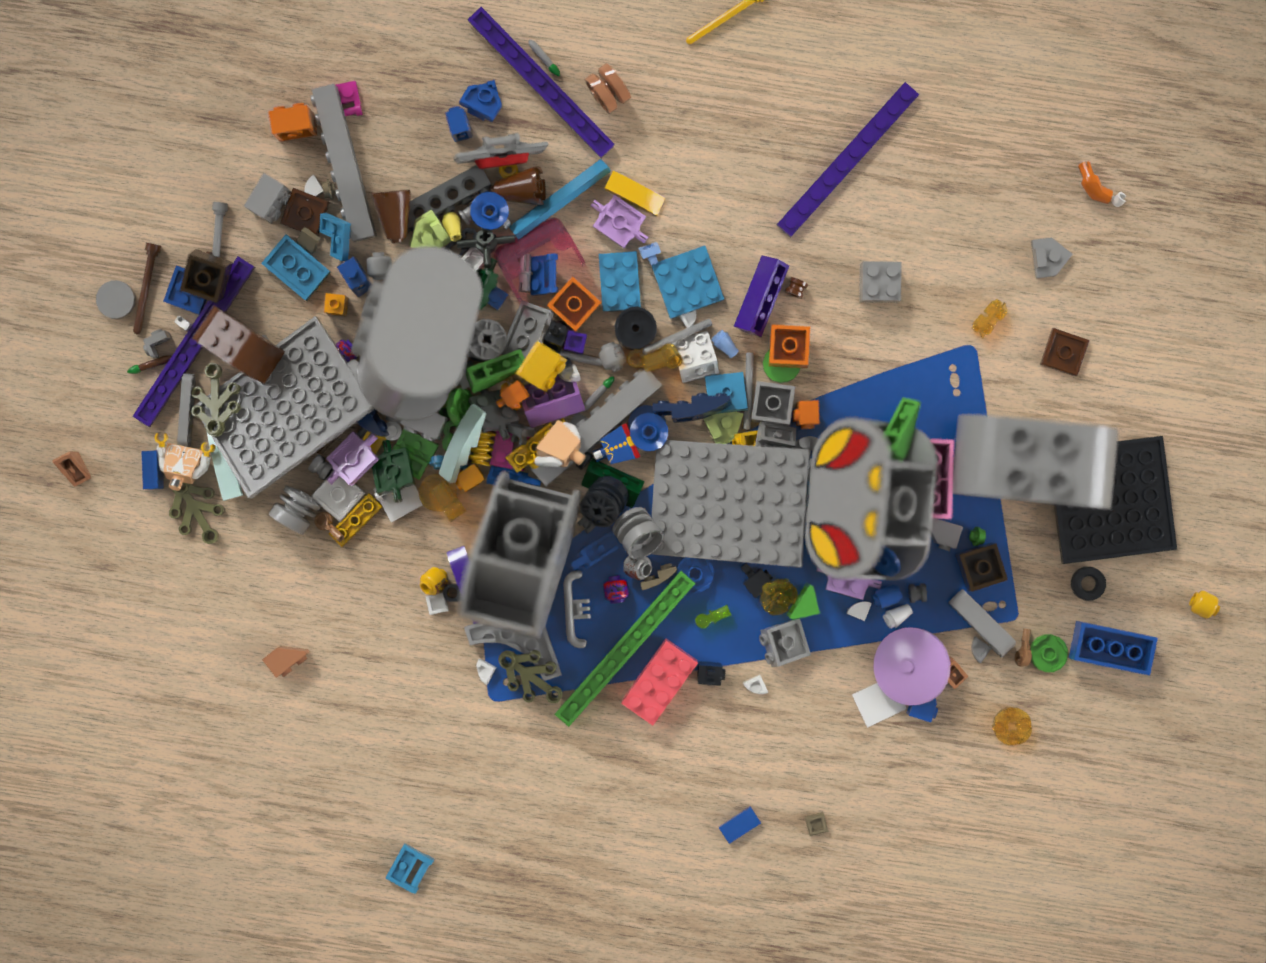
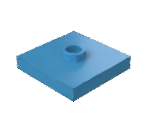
M743 372L705 376L708 396H716L717 393H726L727 396H731L732 404L716 414L748 410Z

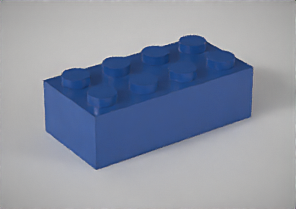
M1076 620L1068 658L1150 676L1158 638Z

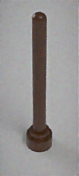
M147 242L145 250L148 256L133 332L136 335L141 333L155 257H158L162 247L161 245Z

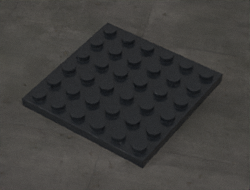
M1163 436L1117 442L1111 509L1054 504L1061 564L1177 550Z

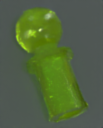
M726 604L716 610H709V615L699 614L696 617L695 623L697 627L704 629L709 626L710 622L713 621L716 624L717 621L732 615Z

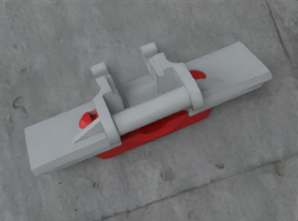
M519 133L496 138L483 137V146L474 151L456 153L453 160L458 164L475 162L479 169L527 163L529 155L542 153L547 148L548 142L530 144L521 142ZM504 145V148L495 149L494 146Z

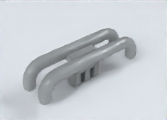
M580 570L569 573L564 579L563 584L566 636L568 642L576 648H584L587 641L585 639H578L575 636L574 619L591 618V614H583V611H590V606L582 607V603H590V599L573 600L572 581L582 577L583 573Z

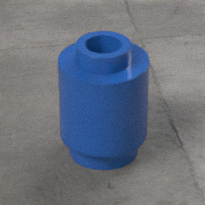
M889 585L874 591L875 595L872 596L875 606H880L881 609L899 603V600L903 599L897 585Z

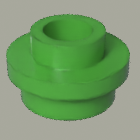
M974 527L971 530L969 539L974 546L984 544L986 539L984 529Z

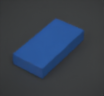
M749 806L720 825L719 829L730 844L761 824V821L752 807Z

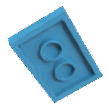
M286 234L261 263L305 301L312 296L331 273V271Z
M637 251L599 254L603 312L623 311L629 307H641Z

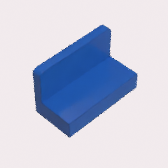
M157 450L141 451L143 489H164V473L160 470L158 464Z

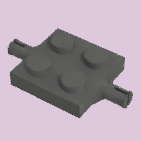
M488 389L480 391V395L469 397L468 402L470 406L475 404L486 412L482 432L499 431L503 440L509 439L510 435L506 429L508 424H518L520 419L515 409H511L507 405L500 408L497 405L496 401L502 398L500 390L488 391Z

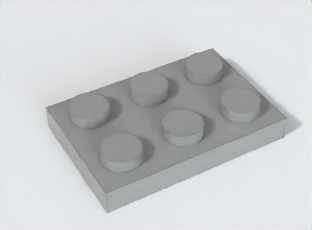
M522 300L507 334L505 349L501 354L505 355L521 349L524 358H526L537 341L543 342L554 312Z

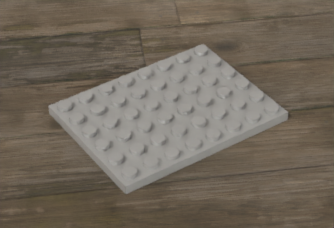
M316 316L277 344L285 353L265 384L240 371L219 387V397L227 389V385L230 382L239 384L241 388L240 392L232 395L219 410L220 415L227 409L230 401L238 402L241 405V409L238 413H233L224 423L225 430L223 434L219 437H212L246 495L251 499L375 409L364 397L359 383L349 369L345 358ZM201 401L196 405L203 407L205 414L211 418V410ZM236 404L232 406V410L236 408Z
M666 440L665 444L656 450L651 517L664 534L661 545L651 554L802 567L810 450Z

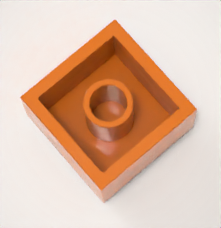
M304 103L293 104V107L289 108L278 106L268 111L272 135L280 142L318 136L314 113Z
M572 276L547 306L577 332L602 303Z
M771 325L769 366L808 368L810 327Z

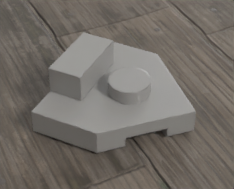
M1052 237L1031 240L1036 279L1056 276L1073 255Z

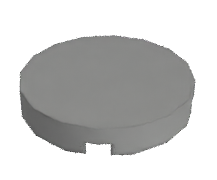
M109 281L99 288L96 294V304L103 315L112 319H121L133 311L136 304V296L128 284L121 281Z

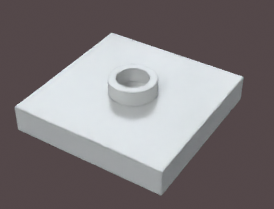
M339 477L332 485L325 479L311 497L341 522L365 492L356 484L350 486L343 478Z

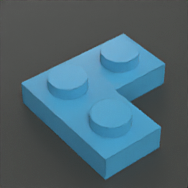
M321 213L319 232L331 237L330 256L340 261H347L351 223L331 214Z

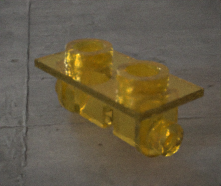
M998 299L992 300L984 310L988 317L980 314L972 323L971 329L976 333L979 331L982 339L993 331L994 325L998 320L1001 321L1006 316L1007 306L1005 302L1002 304Z

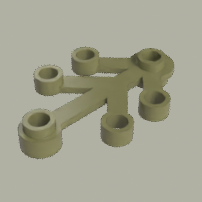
M209 363L205 368V374L211 378V399L205 395V391L200 387H194L191 391L194 398L199 399L211 410V418L205 414V409L199 405H195L191 412L193 416L200 418L206 424V432L212 437L222 435L225 430L224 423L233 413H238L241 409V405L238 402L230 401L227 409L220 415L219 410L232 395L238 394L241 388L239 384L230 382L227 385V389L219 397V378L222 376L223 370L216 363ZM236 404V408L232 410V406Z
M184 483V490H173L175 498L173 506L169 510L171 518L181 517L182 510L180 506L183 498L187 503L182 524L179 526L180 534L188 535L191 533L190 523L194 515L203 530L202 540L207 544L217 542L219 534L217 530L211 529L201 510L212 512L214 515L219 516L224 513V506L197 501L191 495V493L202 495L205 499H212L215 496V491L212 488L204 489L188 483ZM207 490L211 491L210 497H207L205 494ZM217 506L221 508L220 513H216L215 508ZM174 509L178 510L177 516L173 515ZM183 526L188 527V531L186 533L182 531ZM210 532L214 534V539L212 540L208 537Z
M506 650L500 654L498 660L500 666L506 669L509 690L516 691L520 686V681L515 678L514 670H516L521 676L524 701L530 703L536 696L535 692L531 689L530 681L546 692V698L550 703H558L563 695L562 690L557 686H550L535 675L541 673L553 674L557 668L553 661H548L545 665L524 667L520 664L521 662L530 661L537 663L541 658V653L538 650H532L529 654L516 655L514 652ZM532 654H536L538 658L534 659ZM506 657L511 658L512 661L508 662ZM547 666H552L553 670H549ZM511 682H514L517 687H513ZM552 691H556L558 695H554ZM526 694H531L532 698H528Z

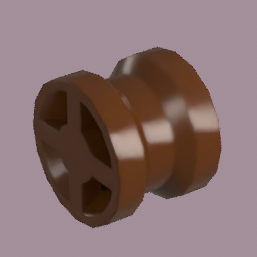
M791 277L789 280L790 285L785 289V292L793 297L802 299L803 291L807 289L808 284Z

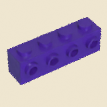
M761 256L733 327L745 333L762 337L789 269L788 264L776 258Z

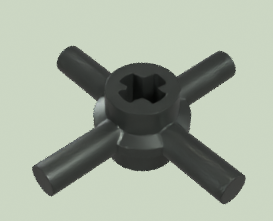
M482 228L477 233L475 239L457 240V247H476L483 253L484 267L490 268L491 253L495 251L497 244L515 243V235L497 237L491 230Z

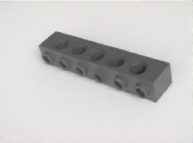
M475 165L411 200L407 233L414 230V222L417 219L415 212L418 209H423L424 214L432 209L439 219V216L443 213L455 211L456 206L470 203L476 195L489 192V188L492 185L484 170L479 169ZM474 182V189L466 190V183ZM451 191L458 192V197L454 200L448 198ZM435 200L441 201V206L438 209L432 208V202Z

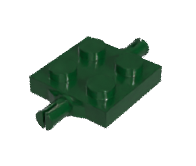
M491 258L490 268L479 269L477 273L482 287L480 310L487 305L489 301L488 296L498 283L497 278L499 275L493 272L498 261L494 258Z
M390 440L382 441L384 452L377 456L379 460L372 466L376 492L379 496L393 493L394 502L399 503V501H402L400 490L415 485L411 460L406 447L392 450Z

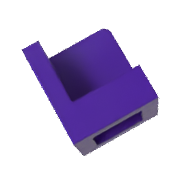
M568 330L564 350L583 355L587 334Z

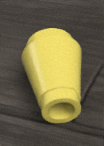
M455 212L446 213L442 218V225L450 240L456 242L462 238L460 217Z

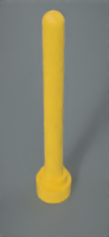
M743 0L687 37L686 43H694L754 2L758 3L764 0Z

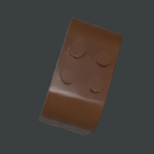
M216 306L212 307L193 336L196 342L219 358L265 384L285 353L277 345Z

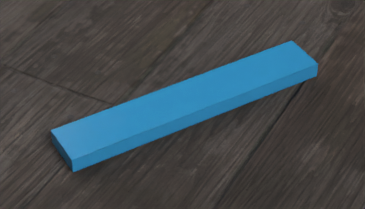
M602 159L598 160L544 200V205L536 206L510 225V230L518 240L609 174L611 172L610 168Z

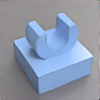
M657 242L638 248L643 259L648 257L650 265L658 263L656 254L661 253Z

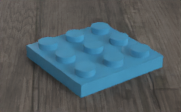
M706 246L651 265L670 319L724 300Z

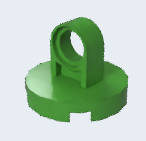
M463 388L452 390L448 400L438 410V413L441 416L450 418L453 424L458 426L470 407L468 401L469 397H473L469 390Z

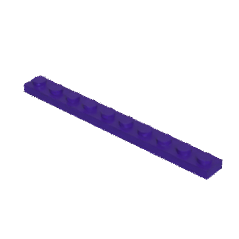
M482 7L467 19L483 38L600 158L604 157L615 146L603 131Z
M904 82L777 223V226L791 238L919 94Z
M237 256L232 264L224 298L218 303L208 300L133 414L134 418L151 427L182 380L183 374L188 371L203 348L201 344L193 339L196 331L213 306L227 312L256 267Z

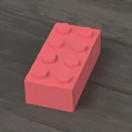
M666 638L622 698L621 704L653 726L698 664L697 660Z

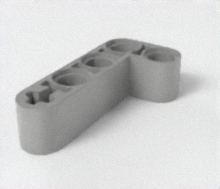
M963 589L948 602L990 644L993 651L1001 658L1016 645V641Z

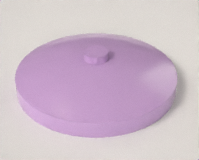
M902 628L890 633L878 646L874 657V674L879 687L889 698L904 705H920L936 698L945 688L950 676V659L945 646L934 634L920 628Z

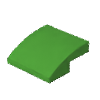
M403 429L392 450L404 447L408 449L413 475L420 480L439 444L421 437L422 435L419 433L415 434Z

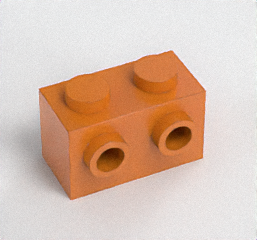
M819 400L798 401L795 403L796 409L792 411L793 422H796V426H801V429L815 428L814 425L819 424Z

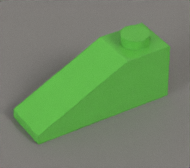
M521 349L466 368V378L472 392L475 393L492 387L516 374L525 360Z
M902 398L884 433L890 451V460L903 463L911 447L921 404L920 401Z

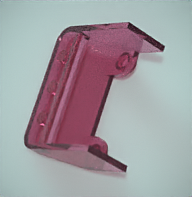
M549 218L518 240L515 237V243L503 244L494 252V258L498 261V266L519 302L522 299L512 280L520 275L521 265L518 259L525 254L552 241L554 247L560 251L572 247L582 267L586 265L571 235L558 218Z

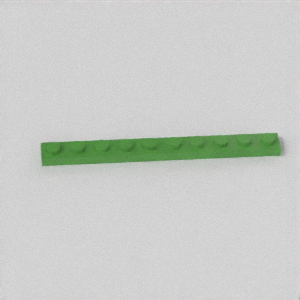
M680 571L554 715L569 727L695 585V582L683 571Z

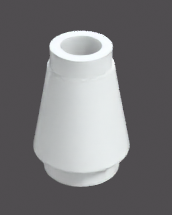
M908 604L886 611L883 619L890 629L893 627L897 628L913 614V611Z

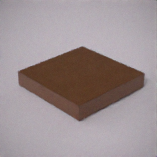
M293 188L280 224L300 232L306 227L318 236L320 214L327 212L330 202Z
M1052 328L1040 365L1077 377L1090 340Z

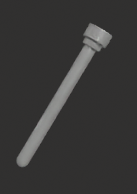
M213 202L212 210H214L215 226L212 255L220 257L223 215L228 212V204Z

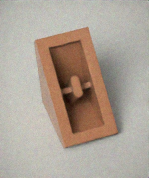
M69 451L53 460L54 465L74 487L91 479V475L79 452Z
M949 656L950 676L948 683L953 689H956L968 675Z

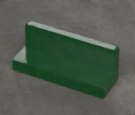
M592 458L581 486L589 489L598 477H614L626 486L629 492V500L626 506L633 508L645 481L600 461L597 462L596 459Z

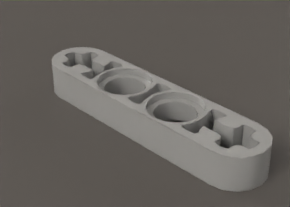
M184 373L181 382L177 444L190 447L193 426L191 410L195 399L191 391L196 385V378L194 374Z

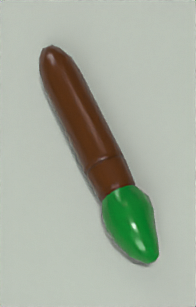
M166 355L134 365L128 369L127 373L137 374L168 363L172 356Z

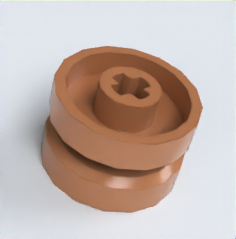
M605 63L598 68L600 78L592 73L584 81L595 100L608 114H611L617 109L616 100L624 104L631 98V95L614 69L608 63Z

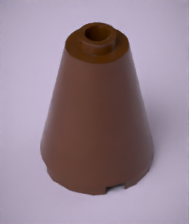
M539 166L499 179L491 186V192L497 193L508 202L544 205L545 203L542 200H546L545 179L540 177L543 171Z
M410 190L371 194L387 240H391V243L403 242V238H407Z

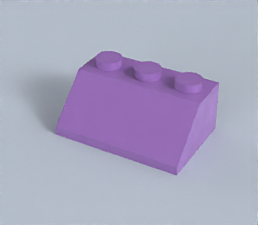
M557 375L553 387L548 389L547 392L531 383L524 385L530 396L523 400L522 404L531 428L585 411L577 382L564 381Z

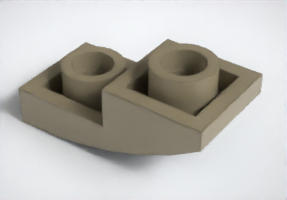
M671 563L661 565V569L657 570L659 578L651 575L640 582L642 590L649 589L667 580L677 571L676 566H672Z

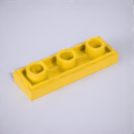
M551 422L537 431L534 437L527 439L526 445L518 446L505 457L516 473L527 466V462L533 460L530 457L531 454L538 456L537 451L532 450V445L535 444L536 447L553 427Z
M368 493L335 526L342 533L344 539L339 542L330 532L328 534L343 547L383 506ZM354 517L358 518L357 524L352 521Z

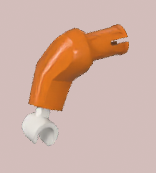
M1089 161L1079 164L1078 168L1083 177L1081 185L1091 199L1109 204L1111 201L1115 207H1120L1126 202L1123 200L1126 197L1124 193L1119 192L1116 196H1113L1112 190L1101 185L1100 179L1094 174Z

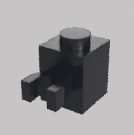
M552 320L543 344L555 352L561 353L570 326H567L562 321Z
M747 563L740 567L748 577L742 583L754 598H757L773 585L771 582L773 577L767 570L763 571L760 568L754 573Z
M698 661L697 683L708 686H721V680H725L726 670L722 669L721 663Z

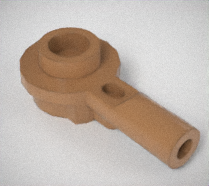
M321 512L316 515L314 523L318 529L322 531L328 530L339 542L344 539L342 533L333 525V517L329 512Z
M1023 629L1021 649L1015 654V661L1019 667L1028 666L1031 662L1030 629Z

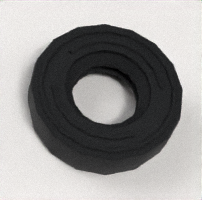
M1082 567L1073 574L1071 588L1078 598L1085 601H1093L1100 598L1104 593L1106 579L1100 570L1094 567ZM1087 576L1095 580V587L1091 591H1085L1081 586L1082 580Z

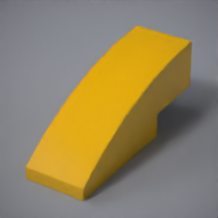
M615 171L612 172L605 186V191L655 216L658 215L665 200L659 194Z

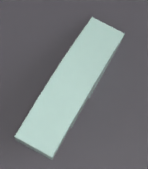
M471 404L459 423L443 458L439 475L449 483H456L460 466L467 465L471 448L478 445L486 412L475 404Z
M207 433L209 447L211 444H214L216 447L211 456L223 501L243 496L239 481L214 440Z

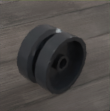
M629 307L623 310L617 317L614 325L615 336L618 342L624 348L632 351H640L642 348L651 345L657 333L656 320L647 309L641 307ZM633 325L639 327V331L634 332L632 330Z

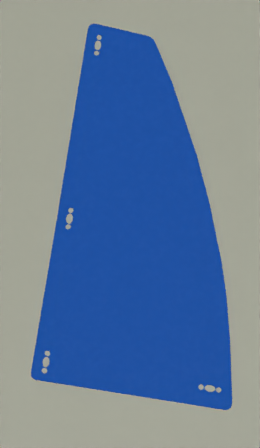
M964 345L879 373L810 400H819V424L814 425L815 428L801 429V426H796V422H793L791 413L789 427L796 428L797 441L802 437L808 436L819 439L829 426L847 418L890 423L902 398L920 401L921 403L915 428L922 431L929 439L954 440L955 452L958 415H987L977 350L972 345ZM950 365H956L957 369L955 372L949 370ZM952 373H956L959 377L960 383L957 388H954L950 383ZM954 389L960 390L959 396L953 395ZM759 425L750 429L747 432L758 430ZM810 450V459H812V456H813V455H812V452H813V451H811V450ZM654 484L640 492L633 507L645 508L651 517ZM952 494V519L939 520L963 527L957 548H951L950 551L939 548L940 544L934 543L930 535V546L926 560L914 574L899 580L874 579L882 581L880 589L889 585H897L901 591L903 599L899 600V603L881 609L880 606L876 607L872 598L875 595L874 591L879 590L878 588L869 586L865 591L863 600L825 590L828 581L827 574L817 572L818 567L812 560L807 548L805 533L802 567L708 559L714 568V578L710 587L700 593L688 591L607 684L636 680L666 638L695 658L697 662H714L727 666L765 660L767 651L765 646L760 643L759 636L762 635L760 630L792 620L786 614L806 582L814 587L820 614L800 618L810 652L881 642L890 633L902 628H920L932 634L972 628L948 603L961 589L970 595L982 608L987 602L997 603L998 607L995 610L986 611L997 623L1014 621L1018 617L1019 612L1001 499ZM625 506L620 516L632 508ZM614 524L604 528L596 526L588 534L583 530L572 538L569 553L545 624L562 675L545 682L552 687H559L562 692L576 690L676 576L675 572L662 583L642 590L640 582L644 581V579L636 580L627 576L624 572L623 565L628 557V553L623 546L591 567L589 566L585 569L582 565L574 570L571 563L578 559L576 554L613 530ZM974 527H980L986 532V539L982 545L991 542L997 543L1008 580L970 592L966 590L955 554L979 547L972 544L969 535ZM653 554L646 556L650 559L652 571L649 576L654 575L655 578H659L657 570L661 569V565L671 563L672 566L677 568L680 561L685 557ZM745 563L750 566L754 573L761 568L763 571L767 570L773 577L771 580L773 585L757 598H754L742 583L748 578L740 568ZM694 568L690 571L692 573H689L690 577H695V579H698L700 577L698 574H701L700 570H695ZM576 570L582 571L583 575L581 578L572 581L573 600L590 599V603H582V607L590 606V611H583V614H591V618L574 619L575 636L578 639H585L587 641L584 648L572 646L566 636L563 584L566 576ZM620 575V579L627 580L629 596L625 599V602L610 604V601L604 598L603 583L609 580V576ZM925 583L927 601L921 602L919 600L915 603H910L908 585ZM866 601L872 603L865 621L846 614L848 609L858 602ZM1000 601L1006 602L1005 608L999 607ZM908 604L913 614L897 628L893 627L890 629L885 623L883 615L886 614V611ZM484 643L485 661L497 667L487 684L490 699L495 702L523 698L522 684L516 691L509 690L508 686L503 684V680L508 677L506 669L500 666L498 659L500 654L506 650L512 651L516 655L524 653L506 644ZM506 657L508 662L512 661L511 658ZM530 661L520 663L524 667L535 666ZM698 664L693 671L698 670ZM514 670L515 676L520 675V673ZM535 674L542 679L541 674ZM530 682L531 689L535 692L536 696L546 694L545 691Z

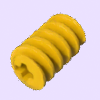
M481 430L477 447L470 450L473 452L468 457L472 460L471 463L490 466L486 459H491L492 456L487 452L493 451L489 444L495 443L490 438L496 436L495 432L483 433Z

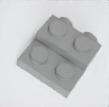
M800 618L760 630L762 635L759 636V640L766 648L765 660L768 664H771V667H779L811 655Z

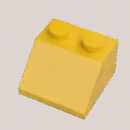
M537 341L516 374L547 392L548 389L553 387L557 375L565 369L567 359Z

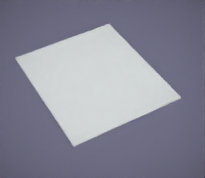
M878 683L852 694L867 727L907 709L904 704L889 698L881 690Z

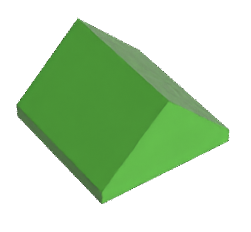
M807 582L786 614L792 620L820 614L814 587Z

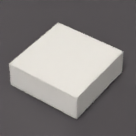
M443 593L435 596H426L429 615L449 611L447 600L444 598Z

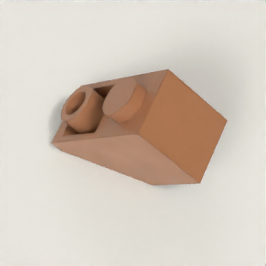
M280 646L262 660L276 678L280 675L285 677L293 671L291 667L297 663L299 666L308 659L306 655L310 651L308 649Z

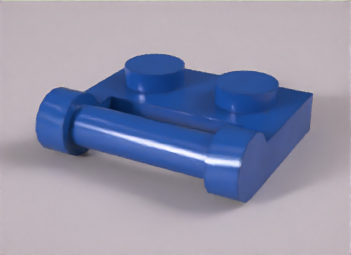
M558 254L531 257V272L533 273L530 280L531 295L538 296L559 292L556 279Z

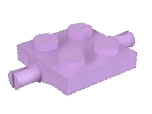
M614 195L605 206L596 200L591 204V207L600 212L593 227L625 249L629 241L634 237L643 242V244L648 239V236L639 231L646 216L618 196Z
M352 432L326 458L334 470L326 480L332 485L341 477L348 485L353 486L379 460L370 447L378 437L371 433L364 441L357 433Z
M817 568V572L819 571V572L824 573L822 570H820L819 568ZM827 575L828 581L825 590L863 600L866 589L869 586L880 589L882 581L874 579H841Z

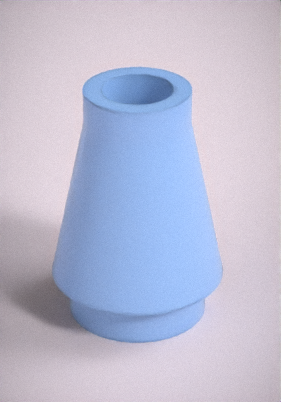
M721 330L711 339L713 345L730 358L739 352L728 332Z

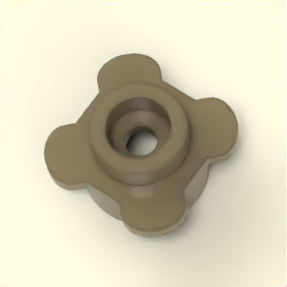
M327 179V182L322 183L325 198L331 197L333 200V195L336 194L335 184Z

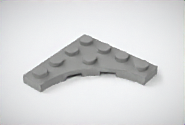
M475 623L464 627L470 645L502 643L524 654H529L532 650H538L541 653V658L537 663H533L535 666L545 665L548 661H553L557 666L553 674L541 673L543 681L562 675L546 626L539 638L482 623ZM532 654L534 659L538 658L536 654ZM547 666L549 670H553L552 666Z

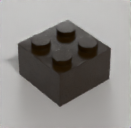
M194 250L188 254L180 291L218 303L224 298L233 262Z
M991 542L955 554L967 591L973 592L1008 580L997 543Z

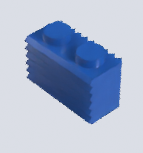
M460 106L448 109L449 111L445 115L454 142L472 138L473 135L465 110L460 108Z

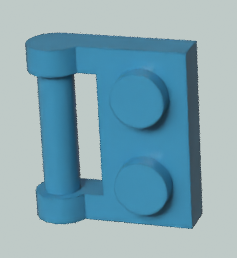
M404 843L385 879L416 894L419 889L418 885L429 865L433 864L434 858ZM417 859L422 861V864L412 882L409 883L406 879Z

